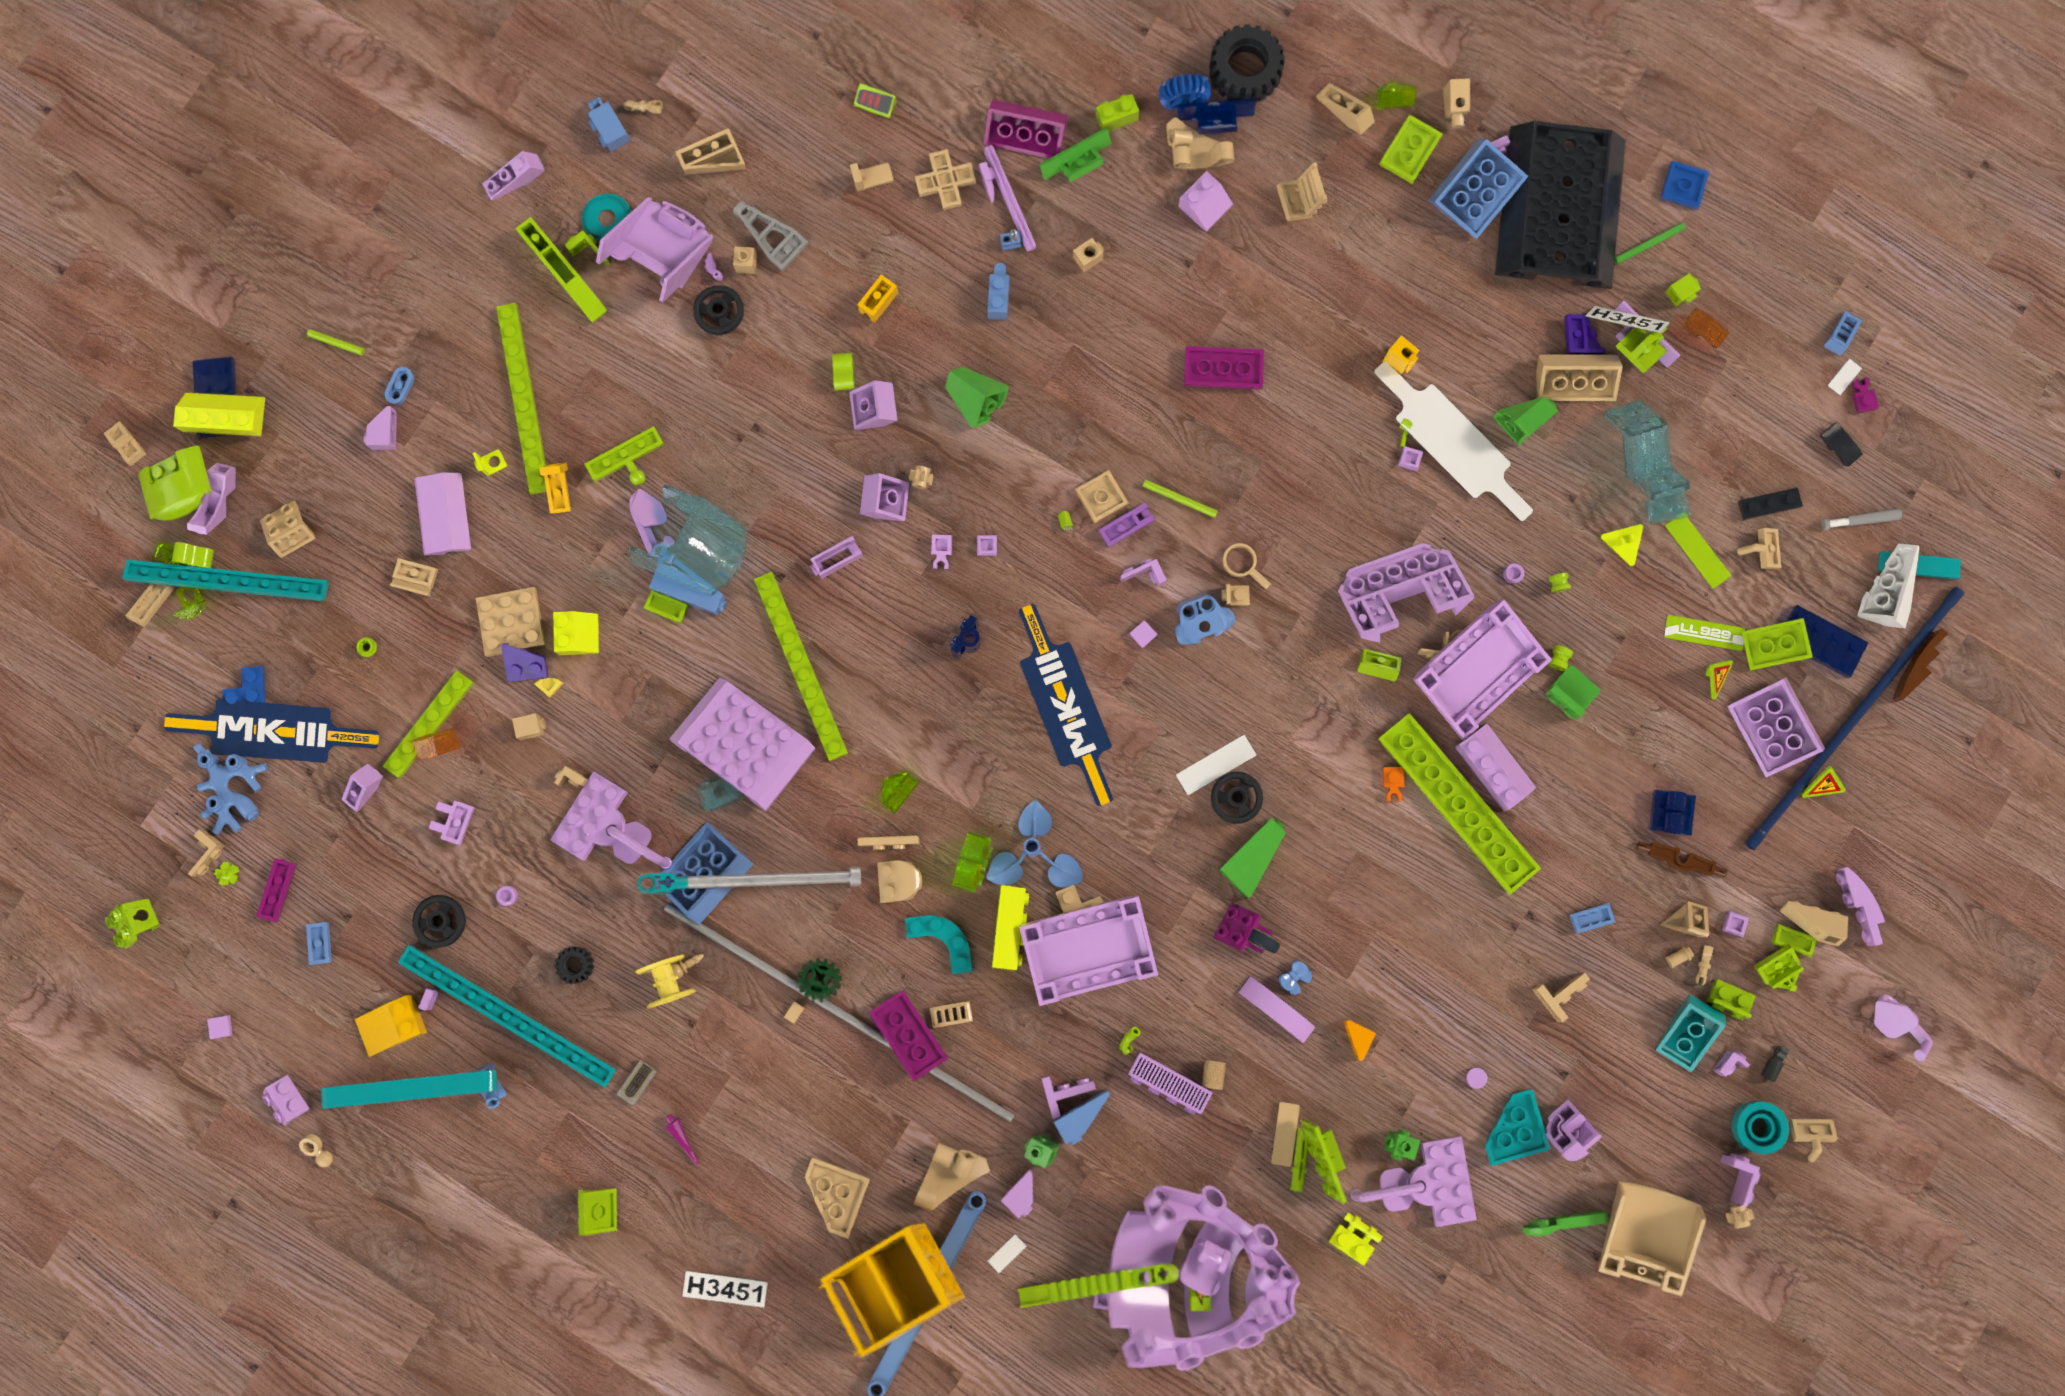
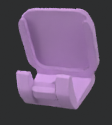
M1198 1239L1195 1247L1188 1251L1180 1270L1179 1277L1181 1282L1203 1295H1214L1219 1290L1232 1253L1206 1239Z

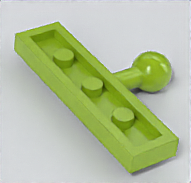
M653 426L585 463V466L594 482L627 466L631 473L629 476L630 482L633 485L639 486L645 482V474L641 470H637L634 461L658 449L664 443Z

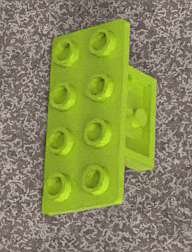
M1306 1119L1300 1120L1302 1124L1301 1132L1309 1142L1308 1151L1316 1161V1172L1323 1179L1324 1184H1322V1188L1325 1194L1342 1204L1346 1203L1345 1195L1336 1174L1346 1169L1332 1130L1327 1129L1320 1132L1318 1125Z

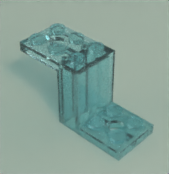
M1642 400L1633 401L1628 405L1612 408V410L1605 411V419L1622 434L1626 476L1650 500L1653 501L1690 489L1689 481L1671 466L1668 423Z

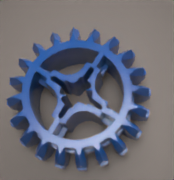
M1196 73L1174 76V78L1167 79V81H1164L1159 86V100L1161 105L1168 110L1174 109L1176 111L1201 106L1202 103H1206L1210 99L1211 86L1207 77L1201 74L1197 75Z

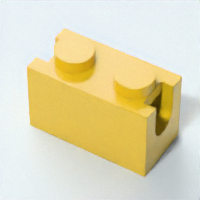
M881 274L857 304L859 312L863 315L864 313L869 315L871 321L875 323L897 296V285Z
M1400 336L1388 350L1382 362H1387L1401 376L1404 371L1408 373L1419 359L1416 356L1420 350L1403 336Z

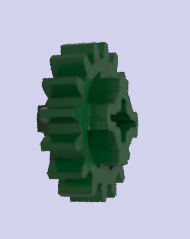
M817 958L816 963L809 960L808 967L806 965L802 966L804 972L798 973V977L801 979H798L797 983L801 986L799 988L800 993L805 992V999L811 996L812 1002H815L817 998L820 1003H823V998L830 1001L831 994L837 996L836 989H841V984L838 982L842 981V976L838 975L840 973L839 968L834 969V962L829 965L826 958L823 962H820V959ZM811 972V978H809L806 982V978L808 974ZM816 976L820 980H823V985L822 983H820V981H816ZM833 979L832 986L828 988V983L832 982Z

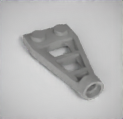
M744 201L739 202L733 210V213L742 220L768 260L782 272L809 244L793 228L748 206ZM757 218L768 224L762 233H758L752 226V223ZM773 230L785 236V239L776 248H772L766 241V236Z

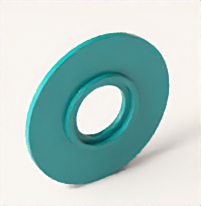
M609 193L600 194L592 198L584 207L582 224L588 235L591 234L595 240L600 241L632 211L628 203L620 196ZM604 210H611L616 216L614 223L609 226H604L599 222V215Z

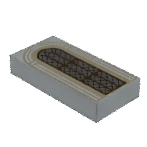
M640 1060L617 1095L632 1106H635L658 1071L643 1060Z

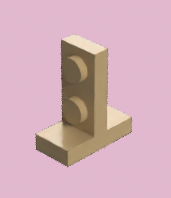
M1579 973L1552 995L1543 984H1538L1532 990L1557 1022H1564L1569 1017L1559 1006V1003L1561 1005L1565 1004L1571 999L1570 995L1575 991L1580 992L1586 988V982L1590 978L1586 973Z

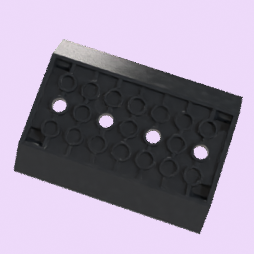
M1531 121L1510 126L1508 138L1510 143L1507 148V158L1520 168L1528 178L1501 209L1495 275L1534 280L1537 275L1573 279L1572 285L1612 289L1626 140L1613 130L1541 121ZM1568 141L1573 142L1575 149H1568L1565 143ZM1562 179H1569L1572 185L1569 187L1564 186ZM1563 215L1567 217L1568 223H1560L1558 216ZM1555 253L1563 254L1564 261H1557L1554 256Z

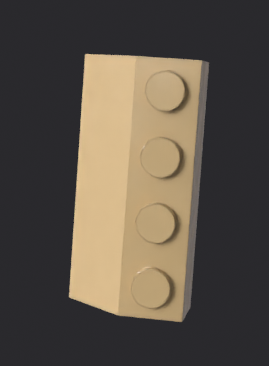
M1539 355L1536 370L1537 399L1546 397L1552 401H1616L1623 365L1618 355Z

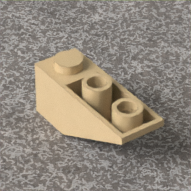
M1788 901L1780 908L1782 914L1820 942L1839 946L1847 939L1848 916L1841 915L1838 912L1821 910L1816 906L1802 905L1797 901Z

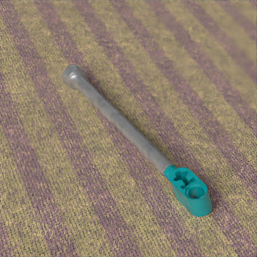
M849 866V871L676 877L672 873H649L639 877L637 887L643 894H669L675 889L849 883L850 887L861 886L860 866ZM656 878H659V883L665 882L666 878H669L670 882L674 883L671 884L670 888H666L665 884H660L659 889H655L657 884ZM650 879L653 882V886L650 889H644L641 886L642 880Z

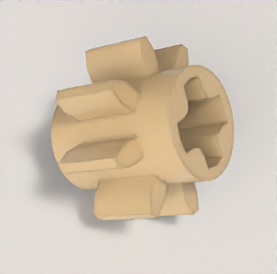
M916 466L915 470H910L909 481H912L913 487L926 489L927 484L932 485L934 476L930 473L929 468Z
M1739 1204L1729 1207L1730 1212L1726 1213L1728 1223L1734 1224L1735 1228H1744L1751 1225L1750 1220L1754 1219L1752 1209Z

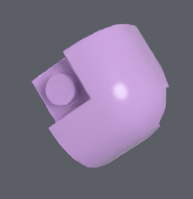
M1569 1099L1548 1118L1546 1135L1549 1141L1568 1161H1577L1588 1155L1587 1149L1602 1137Z

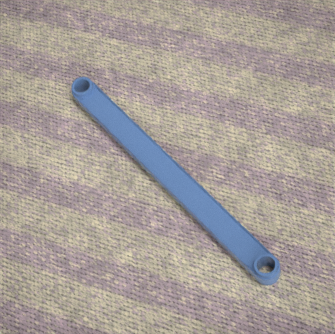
M974 1191L969 1195L940 1249L950 1270L985 1207L986 1197L980 1191ZM973 1196H980L983 1203L980 1206H974L971 1202ZM921 1325L890 1343L868 1384L867 1392L869 1396L885 1395ZM879 1384L882 1387V1392L874 1393L871 1386Z

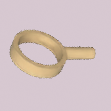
M1237 543L1231 545L1225 551L1222 562L1225 571L1229 575L1236 578L1250 575L1265 589L1271 585L1266 578L1254 569L1257 557L1250 546ZM1235 548L1246 549L1253 558L1252 568L1245 573L1233 572L1227 566V554Z

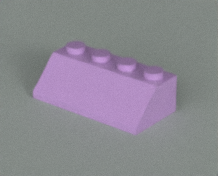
M1485 724L1455 746L1456 750L1503 811L1511 809L1536 788L1488 724Z

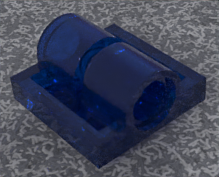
M970 615L968 619L965 618L959 628L961 633L959 636L955 635L950 643L952 656L959 660L964 651L975 653L981 646L980 636L976 630L979 626L978 619ZM969 637L975 639L973 643L965 642V640Z
M1653 790L1649 830L1692 836L1696 796L1679 791Z

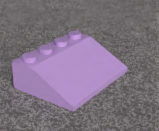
M1786 677L1727 706L1765 777L1812 757L1825 749Z

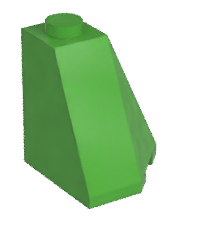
M965 367L950 370L945 386L972 428L985 425L991 419L989 415L995 408L1000 409L1005 402L1009 386Z
M1541 397L1500 409L1493 418L1520 446L1548 422L1558 410L1552 400Z

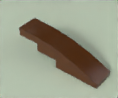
M1943 628L1934 631L1908 663L1893 697L1895 702L1904 700L1932 673L1926 666L1940 654L1934 647L1948 635Z

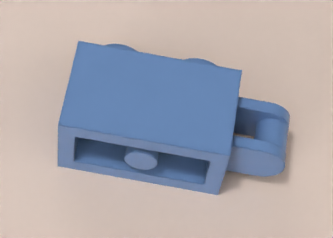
M598 96L587 103L591 109L588 113L591 120L588 122L593 131L598 130L601 135L598 139L603 148L607 146L610 152L630 142L625 129L608 102L603 104Z
M997 263L994 267V274H990L988 319L1007 320L1010 279L1009 275H1006V266L1003 263Z

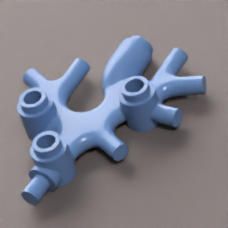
M199 743L193 747L198 753L197 763L200 767L208 770L210 778L206 782L197 784V789L199 792L212 789L216 793V796H210L206 800V809L200 814L204 819H207L213 813L218 815L217 822L211 831L212 833L219 835L225 824H228L237 833L242 827L230 814L229 808L231 806H235L241 815L249 821L256 819L260 814L258 812L259 809L247 796L230 791L228 787L229 780L235 776L243 777L251 788L258 792L262 787L256 781L255 776L258 773L267 771L268 767L266 763L248 766L246 758L236 754L229 755L225 761L226 766H222L219 764L218 756L212 754L208 749L205 750Z

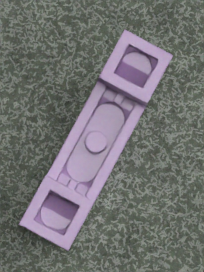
M1251 976L1238 992L1302 1043L1305 1042L1315 1028L1302 1015Z

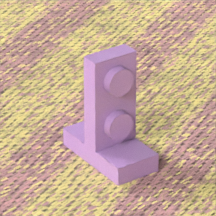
M1050 1076L1042 1077L1053 1119L1061 1117L1057 1100L1096 1089L1094 1081H1089L1088 1078L1078 1080L1077 1085L1069 1087V1083L1057 1086V1091H1054Z

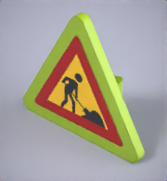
M1733 660L1711 663L1707 667L1705 675L1710 677L1712 699L1716 700L1733 664Z
M1828 766L1823 772L1817 774L1818 777L1801 795L1803 798L1844 793L1846 789L1833 768Z

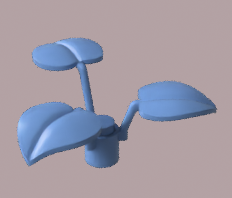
M1037 800L1031 802L1019 818L1018 827L1023 836L1032 835L1031 838L1024 842L1025 851L1022 852L1020 859L1017 861L1015 855L1009 852L999 853L993 858L986 876L989 881L998 885L1015 884L1023 876V869L1019 864L1022 863L1025 856L1037 857L1040 855L1052 865L1048 870V878L1053 885L1066 888L1079 884L1083 880L1082 870L1072 856L1059 854L1055 858V862H1052L1041 851L1036 835H1046L1051 830L1052 819L1048 811Z

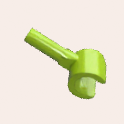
M1404 418L1402 424L1411 429L1412 422ZM1400 425L1399 428L1404 430L1400 447H1404L1409 432Z

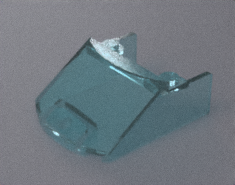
M664 484L662 487L664 501L678 507L682 513L689 515L673 547L659 543L653 546L650 553L630 547L631 563L713 596L716 594V591L723 586L725 587L733 579L741 566L746 550V529L742 524L701 495L698 498Z

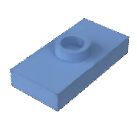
M1610 903L1569 914L1575 934L1616 923Z

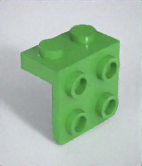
M1571 665L1544 694L1548 696V699L1553 704L1558 705L1564 710L1563 712L1566 716L1577 720L1584 715L1585 709L1598 696L1600 689L1576 667Z

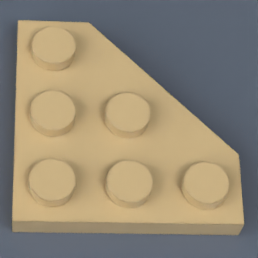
M812 1157L805 1175L806 1182L812 1191L828 1231L848 1239L870 1178Z

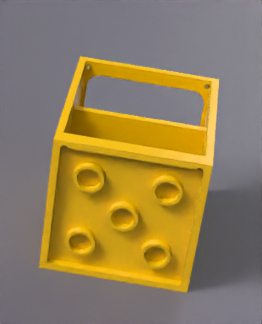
M925 1223L904 1228L821 1278L823 1284L819 1286L820 1289L825 1287L835 1310L852 1342L855 1344L857 1351L854 1352V1355L860 1353L861 1357L881 1349L965 1298ZM838 1281L844 1289L871 1341L870 1346L864 1347L859 1340L831 1286L832 1282Z

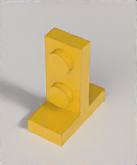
M567 462L540 467V475H544L550 514L571 511L565 471L568 470Z

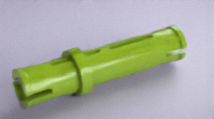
M1297 1127L1298 1132L1294 1164L1291 1167L1293 1172L1290 1190L1303 1192L1304 1176L1307 1173L1305 1168L1309 1142L1303 1136L1301 1128Z

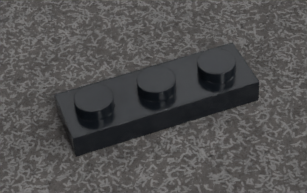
M1798 487L1738 501L1743 520L1803 507Z

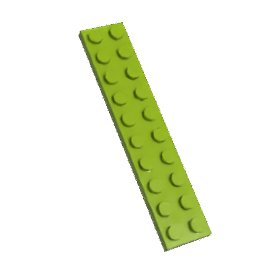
M1410 713L1378 738L1385 749L1403 767L1407 775L1509 895L1541 870L1540 866Z

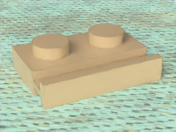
M398 558L390 586L430 597L438 569Z

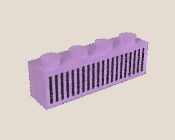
M1140 1052L1128 1072L1132 1082L1140 1086L1143 1082L1149 1086V1091L1158 1096L1160 1092L1167 1096L1166 1100L1176 1106L1178 1102L1186 1106L1184 1110L1194 1116L1196 1113L1202 1114L1213 1093Z

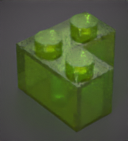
M968 831L958 858L952 887L975 893L977 886H982L985 875L981 874V872L986 871L988 860L985 859H990L993 847H990L992 838Z

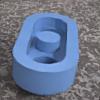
M399 367L394 371L385 390V398L390 404L398 406L405 402L415 380L414 374L410 369ZM404 376H408L406 381H402ZM399 393V397L394 399L395 394Z

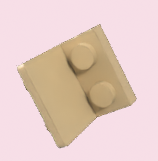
M295 501L283 505L260 520L268 545L280 558L316 539L314 533L303 522Z

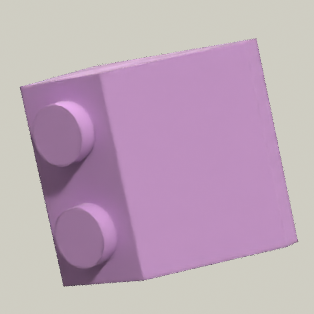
M1206 171L1180 197L1178 207L1207 232L1233 206V203L1222 185Z
M874 380L849 392L854 430L883 427L897 421L893 383Z
M881 473L864 475L860 514L875 519L905 521L909 482Z

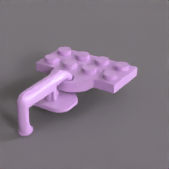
M594 771L550 839L583 861L587 859L593 847L597 844L600 846L613 845L614 855L628 864L637 862L641 855L664 869L669 868L672 864L669 857H662L647 847L652 837L651 831L639 822L625 824L623 814L617 809L628 792Z
M1462 1136L1420 1143L1424 1164L1417 1166L1410 1174L1402 1168L1387 1169L1380 1175L1381 1189L1366 1192L1354 1189L1351 1192V1198L1354 1201L1368 1202L1383 1199L1386 1209L1393 1212L1408 1209L1414 1200L1422 1205L1431 1206L1436 1227L1477 1220Z

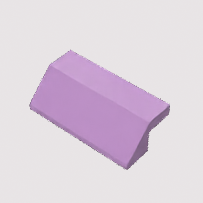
M438 473L415 478L424 555H444L449 551L471 550L462 474Z

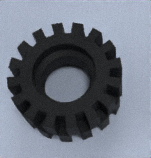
M574 946L563 949L564 951L558 954L559 957L555 959L556 965H554V968L557 969L556 974L566 983H581L587 980L588 976L593 973L591 972L592 969H594V959L591 958V953L587 952L584 948ZM572 957H577L582 962V967L577 973H572L567 968V962Z

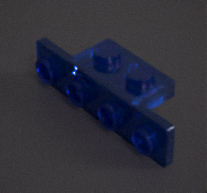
M1255 100L1179 104L1177 118L1180 121L1197 120L1198 134L1237 132L1236 117L1254 116Z

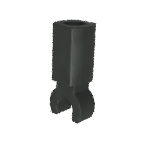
M1777 1046L1773 1057H1770L1761 1076L1775 1082L1784 1065L1782 1062L1788 1055L1789 1050L1782 1046Z

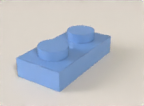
M329 922L306 924L309 965L332 963Z

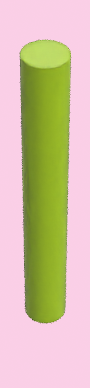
M311 329L307 332L308 337L361 356L364 355L365 349Z

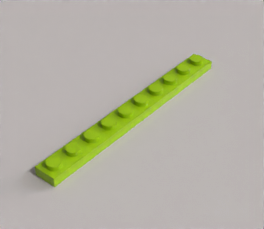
M516 303L496 306L529 493L533 495L547 492L544 475H540L539 469L546 465L518 306Z
M773 572L755 578L754 582L829 761L847 755L848 752Z

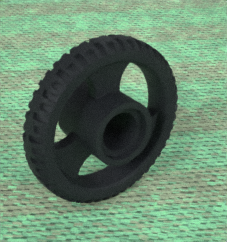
M714 285L706 288L697 296L693 305V315L698 326L705 332L712 335H725L734 331L740 325L744 315V305L741 297L735 290L723 285ZM722 293V298H713L709 301L708 305L703 303L708 296ZM735 301L737 313L734 320L730 321L728 319L730 315L728 304ZM716 308H723L722 312L714 313ZM705 314H710L715 322L720 323L719 328L707 325L701 317Z
M1230 772L1221 776L1215 782L1211 791V804L1215 813L1222 820L1233 824H1241L1252 820L1259 813L1263 804V792L1257 780L1251 775L1244 772ZM1240 779L1239 787L1232 788L1228 793L1220 790V787L1226 781ZM1253 787L1256 794V802L1253 809H1249L1245 804L1248 800L1246 791ZM1233 793L1241 794L1242 801L1240 803H1235L1232 800ZM1227 802L1230 807L1238 808L1239 816L1228 815L1221 809L1219 804Z
M434 895L428 897L414 911L412 918L413 931L416 937L427 946L434 948L447 947L455 943L464 932L466 925L464 910L459 902L449 896ZM438 902V911L431 912L426 919H423L421 917L423 911L429 905ZM451 908H454L458 917L456 930L450 928L452 918L448 911ZM438 916H441L443 923L438 927L435 920ZM429 928L432 931L442 932L444 940H432L424 934V931Z

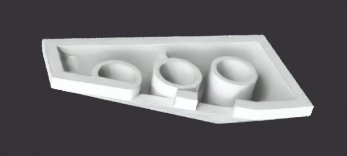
M1898 544L1885 563L1886 567L1880 576L1875 578V583L1870 591L1866 592L1863 596L1858 617L1884 626L1906 628L1912 604L1919 554L1918 545Z

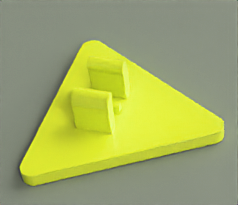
M1638 524L1601 535V539L1625 562L1633 566L1637 557L1643 525Z

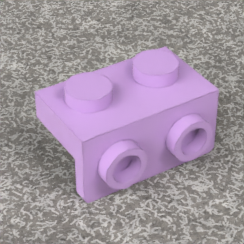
M288 1075L267 1086L263 1091L264 1095L262 1098L266 1105H271L275 1111L273 1115L279 1124L282 1123L284 1126H287L290 1121L309 1111V1107Z

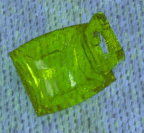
M181 587L176 590L183 609L172 613L173 616L188 620L204 612L207 599H202L197 588ZM185 590H192L195 597L193 600L195 603L191 604L190 601L184 598L183 593Z

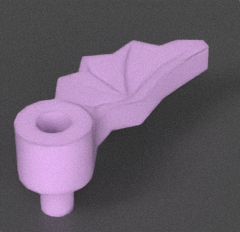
M708 253L707 259H705V268L708 273L713 275L715 280L722 281L723 275L719 270H716L717 265L713 260L712 254Z

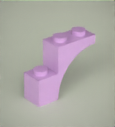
M216 463L207 470L212 491L210 494L205 493L203 495V503L187 523L188 530L207 535L226 518V496L236 489L235 467Z

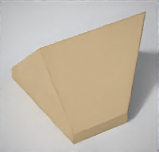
M1688 901L1660 926L1696 937H1708V908Z

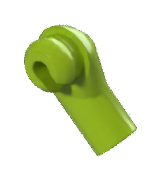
M1131 1028L1120 1042L1119 1049L1122 1050L1124 1055L1133 1050L1130 1043L1140 1035L1139 1028Z

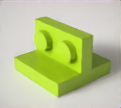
M1634 328L1615 347L1644 374L1667 352L1659 343L1664 338L1662 334L1667 328L1661 333L1652 332L1651 334L1647 330Z
M617 1188L578 1190L579 1235L585 1236L617 1231Z

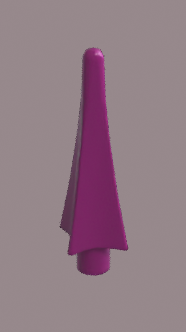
M672 1113L665 1117L668 1123L665 1128L685 1150L692 1162L697 1165L698 1160L688 1142L680 1119L675 1120Z

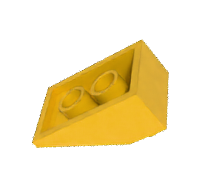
M413 995L403 996L355 1019L369 1057L427 1034Z

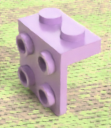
M1733 1153L1730 1154V1157L1722 1155L1721 1163L1740 1169L1730 1201L1747 1207L1753 1200L1754 1193L1752 1191L1754 1185L1759 1181L1760 1167L1749 1164L1750 1159Z

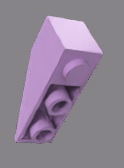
M522 151L487 179L483 186L490 200H494L532 182L545 169L537 154Z

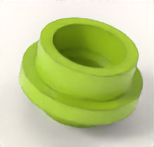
M364 637L358 641L356 649L361 656L371 657L377 651V644L372 638ZM369 644L370 649L365 651V646Z

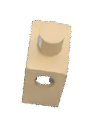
M1470 78L1450 79L1443 88L1445 118H1452V128H1460L1464 126L1463 117L1470 112Z

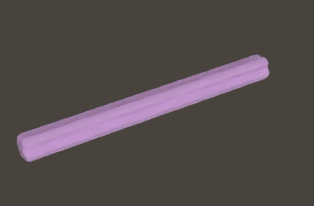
M992 145L985 147L984 154L990 168L992 167L996 182L1019 231L1023 244L1027 251H1032L1036 248L1035 241Z

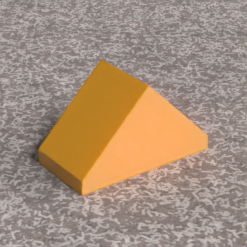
M1344 1020L1343 1023L1356 1060H1364L1376 1033L1350 1020Z

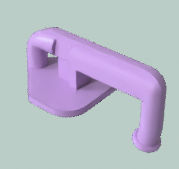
M638 489L630 497V512L649 556L656 558L674 544V539L670 536H664L663 541L659 545L657 544L650 526L664 524L667 521V515L661 502L644 490Z
M1882 994L1875 1004L1874 1023L1876 1027L1889 1038H1898L1910 1032L1921 1044L1920 1049L1914 1052V1057L1918 1061H1924L1933 1045L1931 1037L1918 1024V1017L1907 1005L1898 1003L1896 999L1888 994Z

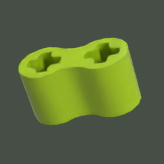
M832 354L834 389H855L853 354Z
M175 542L171 562L179 565L211 568L214 550Z

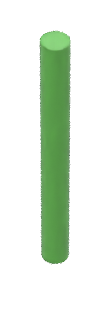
M1680 223L1616 256L1615 263L1618 265L1685 230V225Z

